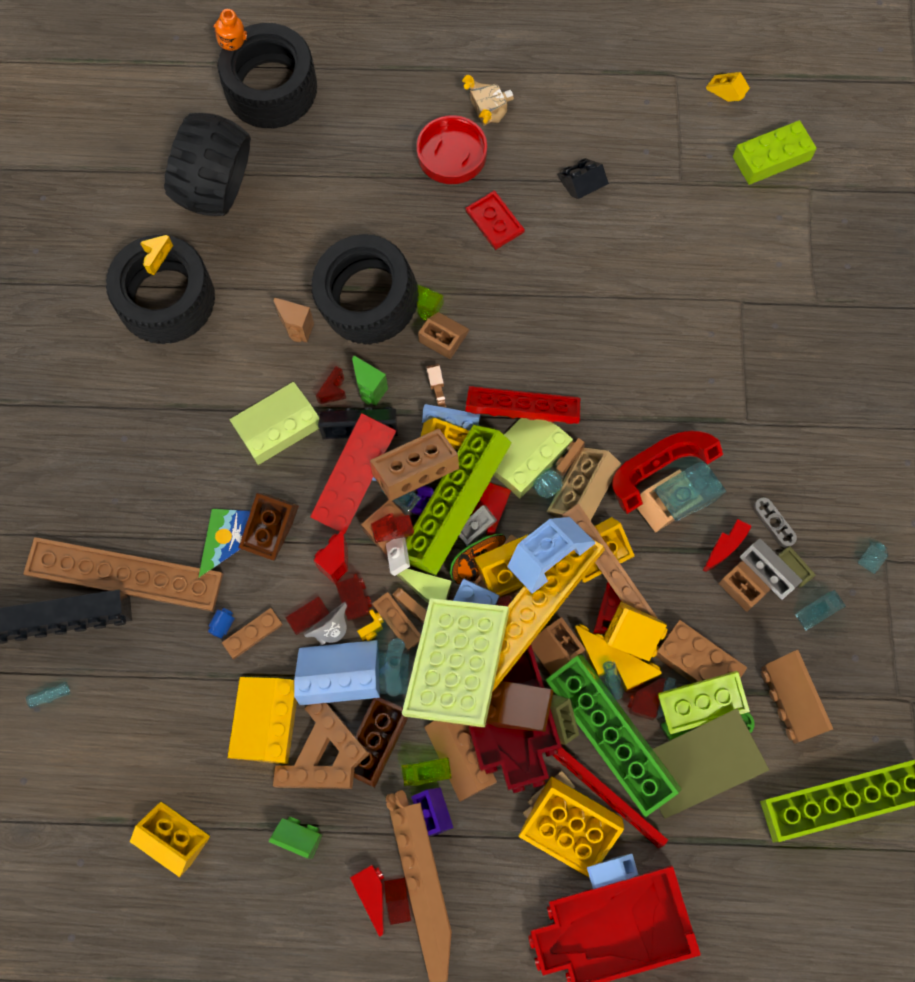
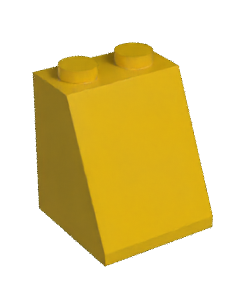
M620 602L604 635V639L607 645L650 661L651 657L654 658L659 649L657 645L660 639H664L668 629L665 622Z

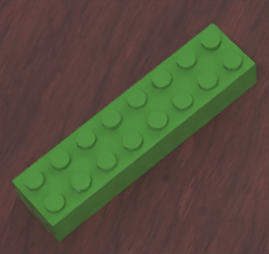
M577 655L546 679L557 696L570 698L577 724L645 817L679 794L682 788L583 655Z

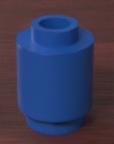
M222 608V610L217 609L208 626L210 627L208 632L222 639L235 619L232 617L233 613L225 608Z

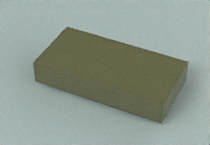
M790 546L778 554L803 580L798 585L799 588L816 576Z

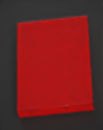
M495 190L465 208L466 213L494 250H497L525 232L523 226Z

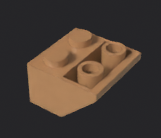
M438 312L429 317L418 332L419 342L451 359L470 329Z
M741 561L719 582V585L746 612L771 590L744 561Z
M562 617L545 628L531 643L533 652L550 675L554 674L577 655L584 654L586 650Z

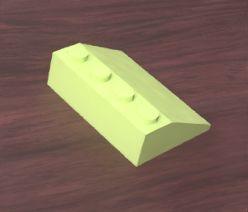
M294 382L229 419L258 465L319 429V416Z
M520 418L504 434L512 443L495 471L494 476L521 499L564 455L573 439L552 422Z

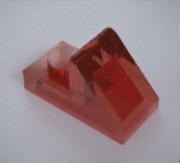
M335 366L317 393L316 398L319 404L346 399L345 391L338 388L344 381V374L341 368Z
M390 513L371 523L375 543L414 535L409 515L394 518L393 513Z
M405 877L384 881L390 925L412 921Z

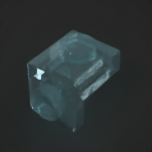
M871 541L867 550L858 560V564L875 574L889 556L886 550L887 547L878 541L876 543Z

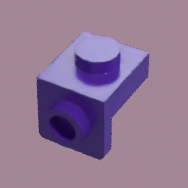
M428 485L417 488L418 494L408 506L410 512L419 516L422 514L434 493V490Z

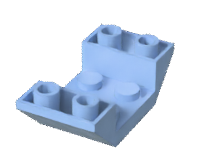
M570 517L549 519L518 543L507 567L533 594L548 582L544 574L573 550L580 556L593 546L595 541Z

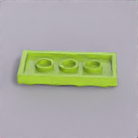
M738 671L657 693L669 734L701 726L735 709H738L740 714L750 712Z

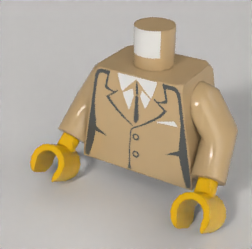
M466 75L462 82H465L464 88L466 90L471 89L470 101L483 126L490 122L499 123L507 112V102L514 99L512 91L501 92L497 84H482L474 81L472 76Z

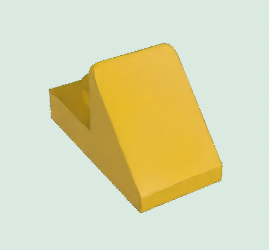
M167 235L140 243L144 251L149 253L145 256L143 265L147 272L155 275L173 247L170 237Z

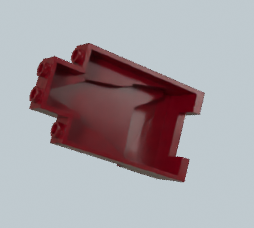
M531 644L503 678V682L544 688ZM551 709L545 732L497 728L487 723L485 727L468 725L480 772L485 771L486 774L498 771L497 767L501 766L507 791L512 790L513 794L524 791V786L533 784V788L545 785V780H548L549 776L542 754L550 757L558 754V750L562 748Z

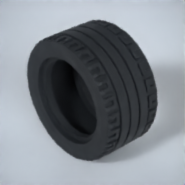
M258 23L245 27L244 31H247V38L244 40L243 45L234 51H227L222 48L218 58V73L228 105L243 122L259 128L275 129L296 122L309 111L317 94L316 73L309 46L299 33L284 25ZM264 63H281L294 70L290 79L275 89L257 90L243 83L246 75L253 68Z
M359 234L341 239L325 251L313 271L311 291L317 308L337 334L353 343L370 345L389 340L405 329V326L410 323L413 314L416 312L419 293L415 276L401 250L386 238ZM374 268L384 270L392 275V286L389 294L375 308L363 312H353L341 307L340 295L342 288L347 280L357 272Z
M150 235L126 245L114 257L106 275V292L114 310L131 333L140 339H144L146 342L172 344L194 335L208 321L215 304L214 286L201 256L194 247L184 242V240L169 236L173 247L157 272L176 271L188 277L186 291L176 303L163 309L150 310L136 305L135 297L139 286L146 278L152 275L147 272L143 265L144 258L149 253L144 251L140 243L164 236Z

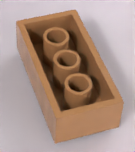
M681 620L674 626L655 656L691 683L738 671L741 678L747 669L745 665Z

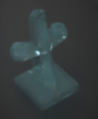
M399 638L389 642L387 653H378L380 694H389L390 696L407 694L409 654L403 653L405 644Z

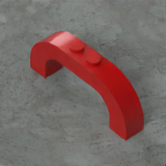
M701 431L680 432L662 439L626 461L615 473L612 484L621 509L628 514L643 505L640 492L636 488L638 483L676 459L694 456L700 458L708 465L721 457L723 452L720 440L709 433Z

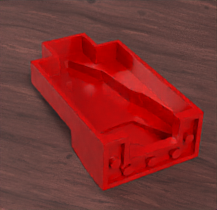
M672 865L620 882L551 900L547 911L550 920L554 919L555 923L532 929L530 931L531 935L528 936L531 948H535L537 957L534 958L537 970H541L544 976L568 969L569 972L565 973L567 982H609L701 956Z

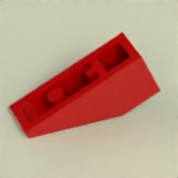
M371 865L350 877L380 937L385 934L384 884L382 882L384 875L379 867L375 868L374 865Z

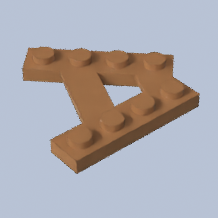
M328 703L309 704L305 710L316 723L295 765L275 766L273 787L352 789L354 768L370 753ZM329 741H331L339 750L333 766H317Z

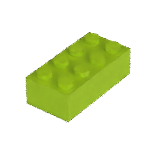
M799 120L738 144L733 158L750 185L810 161L817 148Z

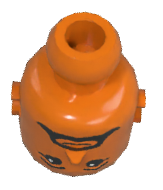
M224 9L214 24L216 39L223 49L234 51L243 45L244 40L247 38V31H244L242 21L233 10Z

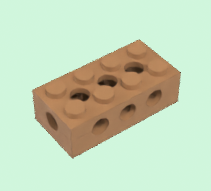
M436 429L370 460L372 474L390 501L459 469L458 454L440 429Z

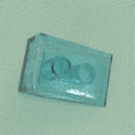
M704 461L687 468L654 489L675 521L714 503L726 492L721 482Z

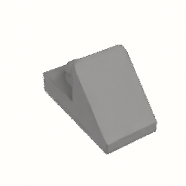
M483 505L470 516L459 536L466 545H469L487 534V529L497 519L486 505Z

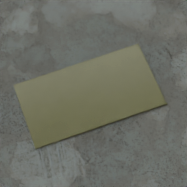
M738 709L732 710L653 749L682 788L679 794L659 807L664 819L770 770Z

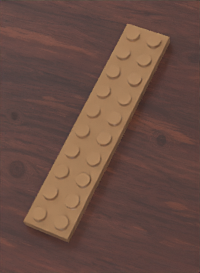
M34 537L23 573L28 577L96 590H121L128 596L212 612L215 609L223 578L222 572L210 570L198 578L200 568Z

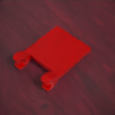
M490 482L471 513L473 515L480 507L486 505L497 519L488 528V536L496 533L511 493L510 489Z

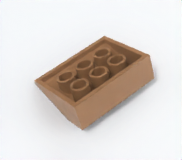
M799 650L793 651L761 668L762 679L769 685L770 697L773 702H776L779 708L777 710L779 718L785 722L787 727L786 734L791 741L793 740L794 744L833 730Z

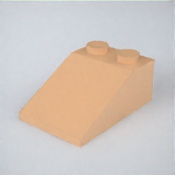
M679 469L640 494L643 505L637 509L656 533L697 505L703 498Z

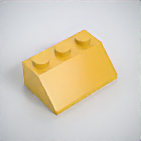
M611 517L594 526L620 564L635 556L619 521ZM596 563L592 565L581 579L583 583L602 574Z
M528 534L474 558L486 588L500 595V597L524 586L507 566L518 543L529 536Z
M160 802L135 826L130 842L178 877H181L192 865L210 836Z

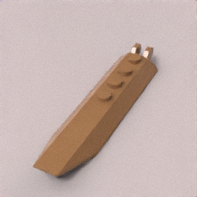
M400 790L395 794L391 793L386 796V805L390 810V817L429 981L446 982L448 981L452 934L421 803L409 805L406 793Z

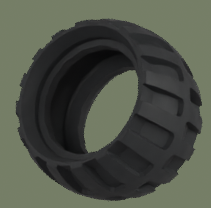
M189 113L178 129L168 157L165 171V194L176 204L197 214L207 216H225V214H228L243 181L250 152V135L238 124L222 116L210 113Z

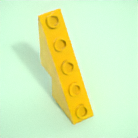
M578 624V626H575L574 632L586 649L584 653L596 674L600 677L615 670L625 692L662 674L659 666L653 663L647 664L642 661V658L607 645L604 636L588 632L589 629L584 625Z

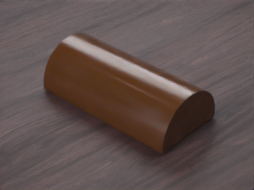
M373 698L355 735L370 753L354 768L355 779L371 787H376L409 718L403 716V707L383 698Z

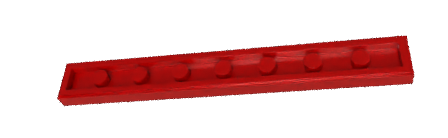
M561 748L558 750V754L553 755L557 761L657 848L665 846L668 842L665 836L567 751Z

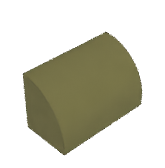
M553 695L550 709L560 742L566 745L579 736L570 698Z

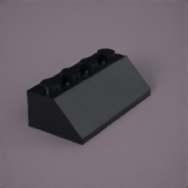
M383 407L382 409L375 410L373 408H364L363 410L347 408L344 411L327 409L320 412L318 427L323 439L349 438L362 413L396 430L394 435L396 437L398 436L397 411L392 407Z

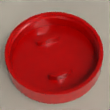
M449 115L434 119L422 129L418 136L417 157L419 165L427 176L437 182L444 184L467 182L478 175L485 165L487 158L485 134L475 122L462 116Z

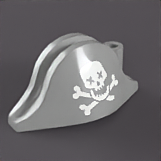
M346 602L339 605L308 629L304 636L315 637L321 645L326 642L333 643L339 641L345 635L347 629L344 618L347 607Z

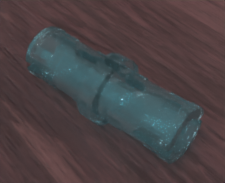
M607 661L603 664L606 676L605 684L609 687L613 697L618 700L623 696L620 685L621 677L617 673L615 662Z
M66 682L55 687H46L43 691L26 696V701L29 708L44 703L49 704L57 698L70 695V689Z

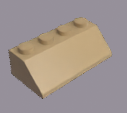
M583 448L573 462L547 512L558 518H563L562 514L578 503L591 521L621 463L609 451Z

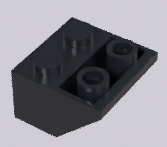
M587 158L579 160L578 164L563 168L562 172L557 174L570 196L576 199H580L609 184L603 164Z

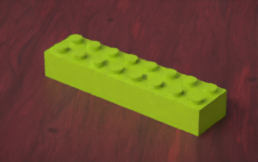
M473 425L457 452L459 469L442 477L406 539L409 563L412 567L437 575L512 443L499 430Z
M915 760L760 801L773 843L915 806Z

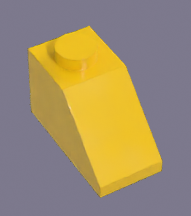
M735 72L714 75L706 89L730 102L742 100L750 87L742 73Z

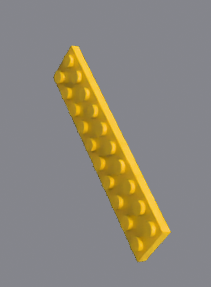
M595 541V544L580 556L574 550L544 573L548 582L533 594L524 586L508 605L510 611L493 691L604 552L605 548L603 545Z

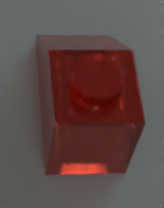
M661 678L640 689L634 696H630L627 705L630 708L629 714L653 721L656 718L660 703L657 693L663 692L666 679Z

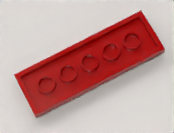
M469 386L465 412L579 424L581 398Z
M361 413L310 516L311 518L339 532L341 531L343 534L346 533L374 477L370 460L386 453L396 430Z

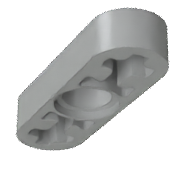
M758 499L753 507L757 517L781 547H791L797 540L793 529L769 499ZM761 505H762V506H763V505H766V506H767V508H766L765 510H764V509H763V510H760V509H759V507H760ZM772 512L773 514L766 519L765 516ZM770 519H778L780 526L777 528L772 527ZM784 527V530L778 534L777 532ZM784 535H789L791 537L790 540L783 541Z

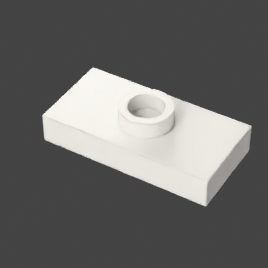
M399 535L386 543L390 573L396 576L410 567L406 540L403 535Z

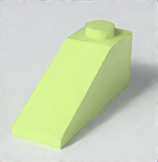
M405 569L397 574L401 580L428 603L430 598L448 599L452 586L450 580L410 569Z

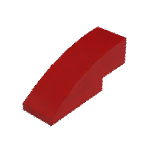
M737 519L729 535L722 532L703 571L707 572L726 560L745 539L752 526Z

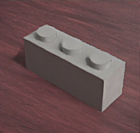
M761 539L753 543L740 556L781 600L803 581Z

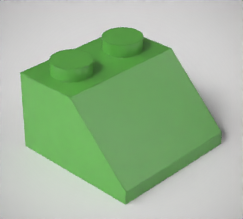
M353 356L352 361L361 400L376 406L388 390L386 374L358 357Z
M290 816L288 820L282 818L270 837L269 842L305 858L313 859L323 836L318 833L319 828L309 824L307 828L299 825L300 820Z

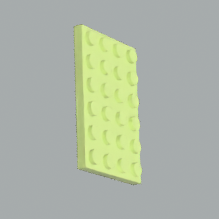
M430 598L403 706V716L485 727L509 616V607Z

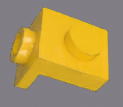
M371 609L369 613L374 621L357 631L362 641L374 639L377 633L383 630L381 624L384 621L379 612L374 613Z

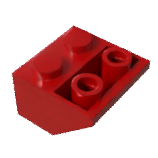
M341 531L338 535L334 534L329 539V544L324 549L321 548L315 554L314 559L318 570L334 584L348 571V544Z

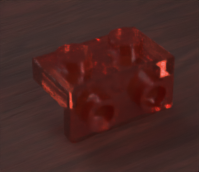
M354 574L353 578L335 583L341 602H346L347 604L345 614L348 621L370 614L369 608L372 607L369 596L365 597L363 592L366 589L363 577L358 578L357 574Z

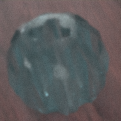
M552 470L545 471L534 482L537 494L546 499L551 498L563 486L560 475Z

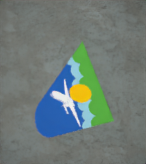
M212 509L198 578L240 550L238 547L251 511Z

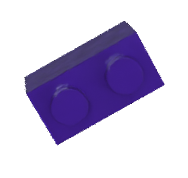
M441 788L428 789L411 796L413 804L421 803L428 836L438 835L454 828Z

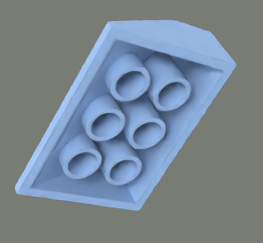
M378 640L299 648L294 679V697L298 704L309 705L380 698Z

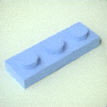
M425 404L422 423L432 418H437L470 431L473 425L479 426L480 414Z

